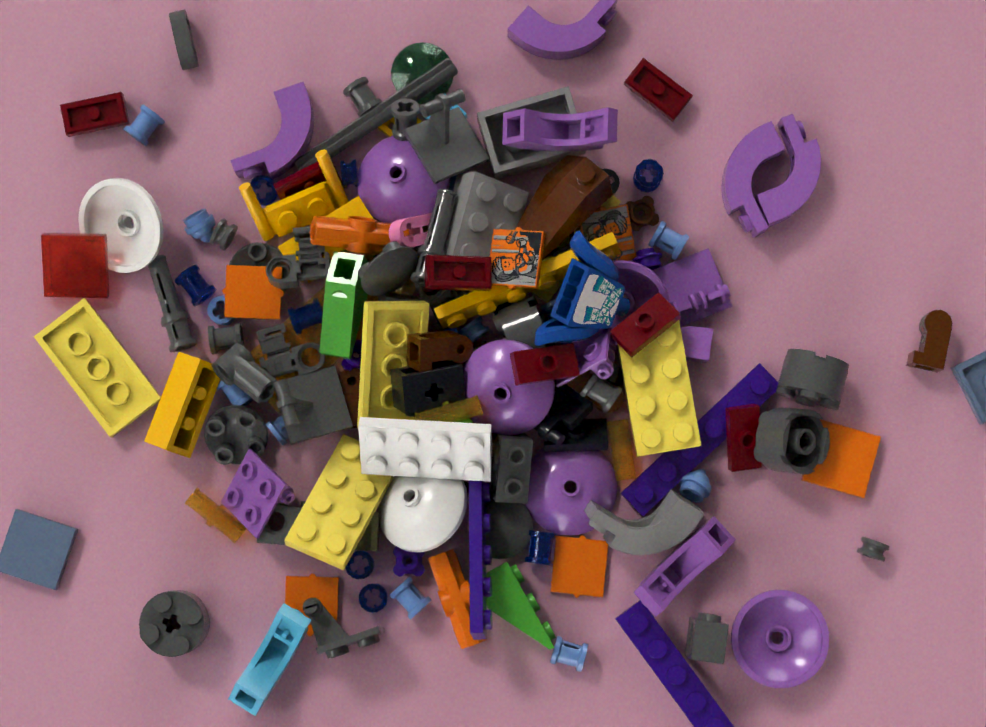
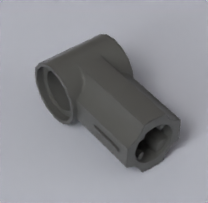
M239 343L234 344L212 363L215 374L225 384L230 386L235 384L258 404L267 402L276 390L274 382L277 380L256 364L252 354Z

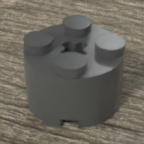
M534 296L499 309L498 315L492 317L498 333L502 334L504 338L506 337L507 340L525 343L533 349L555 345V343L536 346L534 343L537 328L546 322L543 313L537 310L536 305L538 302Z
M788 349L776 394L788 398L796 396L795 402L804 406L814 407L815 402H819L822 407L838 410L848 375L849 364L826 355V358L816 356V352L809 350Z
M774 408L763 412L759 417V426L756 432L755 459L762 462L765 467L772 471L811 474L815 471L812 469L817 464L824 462L829 451L830 436L828 428H823L820 421L823 418L816 411L809 409Z
M183 590L157 594L144 606L139 619L140 638L155 653L167 657L180 656L196 649L203 643L210 628L209 615L202 600L195 594ZM178 616L177 622L181 624V628L172 630L169 619Z

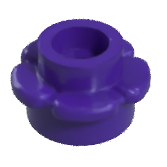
M645 248L636 252V257L632 262L642 264L650 270H654L662 266L660 261L662 253H656L654 248Z

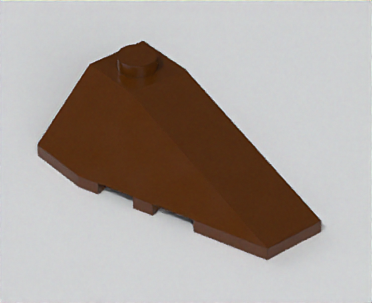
M567 155L544 176L516 228L520 227L523 230L545 232L542 261L613 195L609 175L587 157Z

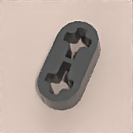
M185 9L169 13L182 70L199 67L191 27Z

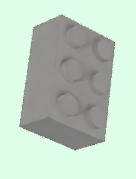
M569 86L477 113V122L486 152L490 158L489 162L494 179H502L557 163L567 155L581 156L586 153V151H538L502 145L503 113L526 108L544 113L576 114Z
M476 171L458 174L453 192L457 194V199L444 244L445 254L490 257L493 229L515 230L524 214L529 192Z

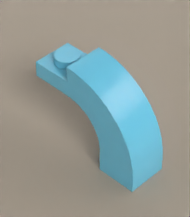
M283 603L263 642L235 683L228 700L256 716L299 648L309 629L308 626L311 619L303 615L301 611Z

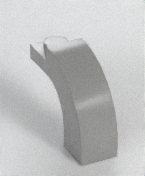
M670 489L660 506L652 514L642 519L627 520L620 518L592 500L584 509V512L590 519L588 524L604 534L603 538L609 547L632 555H650L674 547L695 529L704 516V512L695 503Z

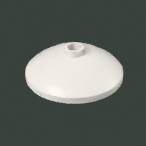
M110 178L98 182L85 194L80 205L78 222L81 238L91 256L105 268L119 273H131L148 266L160 251L164 232L161 213L152 196L139 184L124 178Z
M394 476L378 506V512H380L379 524L382 532L391 543L405 551L425 552L439 547L454 535L463 521L467 508L465 483L463 480ZM415 494L414 499L410 501L411 497Z

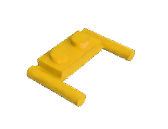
M320 150L315 154L326 179L325 182L318 183L267 205L265 208L261 207L249 182L239 186V191L264 241L272 239L276 234L278 237L291 233L293 228L305 227L311 224L314 216H327L335 211L336 208H340L349 202L327 150Z

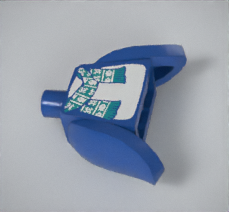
M576 231L570 240L571 250L580 261L574 258L571 259L550 315L555 319L546 321L537 328L534 341L536 346L588 339L596 334L599 329L610 328L616 315L623 317L630 310L629 299L623 297L625 286L618 282L619 272L617 266L607 255L590 244L580 231Z

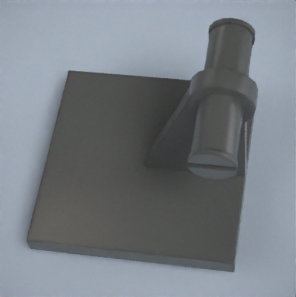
M461 89L447 95L440 93L435 96L434 100L421 104V114L424 118L430 116V119L410 126L403 131L434 184L486 163L490 159L460 108L457 107L450 110L452 106L465 102V94Z
M335 365L274 382L278 400L276 404L278 409L281 410L291 445L353 427Z
M308 598L303 603V611L311 619V625L318 644L316 648L317 654H326L327 658H335L349 653L348 646L356 643L358 647L363 648L380 642L379 635L385 634L384 627L377 626L349 636L319 599Z

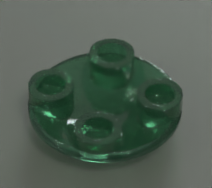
M414 43L405 47L395 57L391 68V78L396 91H399L443 60L449 58V56L440 47L431 43ZM453 77L416 102L418 104H425L434 100L435 96L440 93L447 95L452 85Z

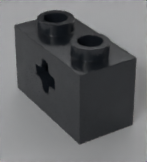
M451 360L432 362V370L419 372L409 366L390 369L393 405L406 414V416H421L425 414V410L430 409L450 410L455 407V404L466 402L463 365L460 363H455Z

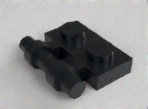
M554 380V400L548 412L550 417L546 421L542 420L534 429L538 431V436L544 441H551L555 445L560 446L565 440V435L559 432L558 429L564 425L573 431L594 409L592 402L566 384L556 387V380Z

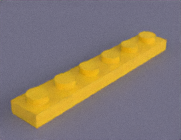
M613 232L589 242L611 260H614L615 256L620 254L618 242ZM572 250L566 251L542 262L538 288L516 287L515 290H511L504 286H492L490 291L470 292L435 307L434 311L443 329L447 327L457 328L465 324L468 318L478 314L480 316L490 314L496 310V306L506 302H518L531 291L536 289L546 290L552 287L557 280L565 277L572 258L580 260L574 255Z

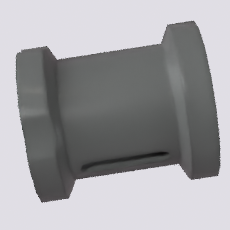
M366 77L355 80L343 90L345 97H350L359 112L357 114L359 117L382 102L381 99L375 97L367 85L369 81Z
M405 98L392 103L391 113L395 120L392 135L395 139L408 141L403 133L404 129L417 124V115L420 109L419 104L415 100Z
M235 323L232 327L217 329L214 326H208L211 354L214 355L220 350L230 349L236 343L244 346L241 323Z
M593 373L580 392V395L583 397L587 395L603 406L602 410L607 412L621 393L622 388L619 386L615 388Z

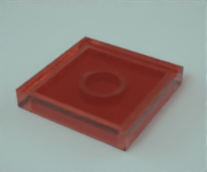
M43 233L41 235L44 297H109L107 234Z

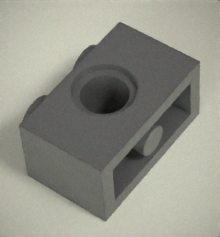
M698 612V618L690 617L685 656L691 660L724 664L729 624L721 622V616Z

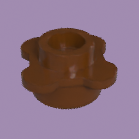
M644 196L635 202L628 201L626 203L633 231H639L647 225L655 226L658 224L659 215L655 213L652 197ZM639 211H644L645 215L640 216Z

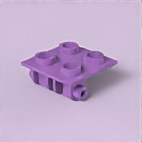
M709 248L652 270L664 283L668 292L669 303L680 313V327L732 307L729 296H731L730 291L721 280Z
M611 327L599 329L596 334L582 341L561 343V345L574 343L580 375L590 369L600 379H607L613 374L614 367L612 362L615 359L616 341L610 336ZM576 377L556 380V387H560Z
M249 449L221 503L255 538H259L277 503L290 504L294 500L295 495L293 494V488L287 486L283 479L252 449Z

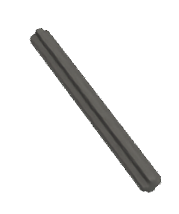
M449 58L443 60L295 161L298 170L317 162L315 154L318 151L327 150L332 159L393 118L391 105L396 100L407 98L418 101L457 75L458 70L452 60Z

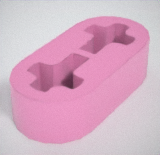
M432 213L392 222L389 228L390 241H397L401 246L416 247L424 244L428 231L423 233L422 227L427 225L429 227ZM409 229L410 235L404 236L403 231Z

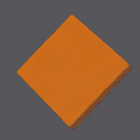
M820 419L823 428H828L829 451L824 462L817 464L812 469L815 470L814 472L802 474L801 481L864 498L881 437Z

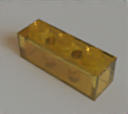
M628 419L608 421L607 428L615 481L636 479Z

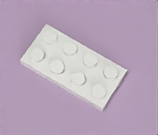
M360 417L358 430L361 474L491 482L492 424Z

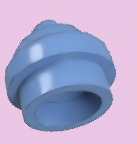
M201 209L183 220L186 225L184 230L187 235H191L194 239H200L206 243L210 242L215 219L212 214H208L206 209Z
M697 469L684 475L680 481V494L695 503H701L704 498H707L712 487L704 469Z

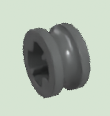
M224 218L217 224L210 238V243L212 245L219 244L220 249L223 251L229 247L238 229V226L235 224L229 226L227 224L228 221Z
M862 537L863 546L857 549V553L884 562L886 558L883 553L889 550V546Z

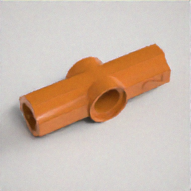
M314 216L310 225V243L312 245L341 247L355 253L371 254L372 251H382L385 245L391 242L389 228L392 223L377 222L374 219L361 216H349L348 219ZM409 229L403 231L404 236L410 235Z
M454 548L429 557L428 561L439 588L437 592L446 617L451 620L461 649L487 640H474L470 634V584L464 578Z

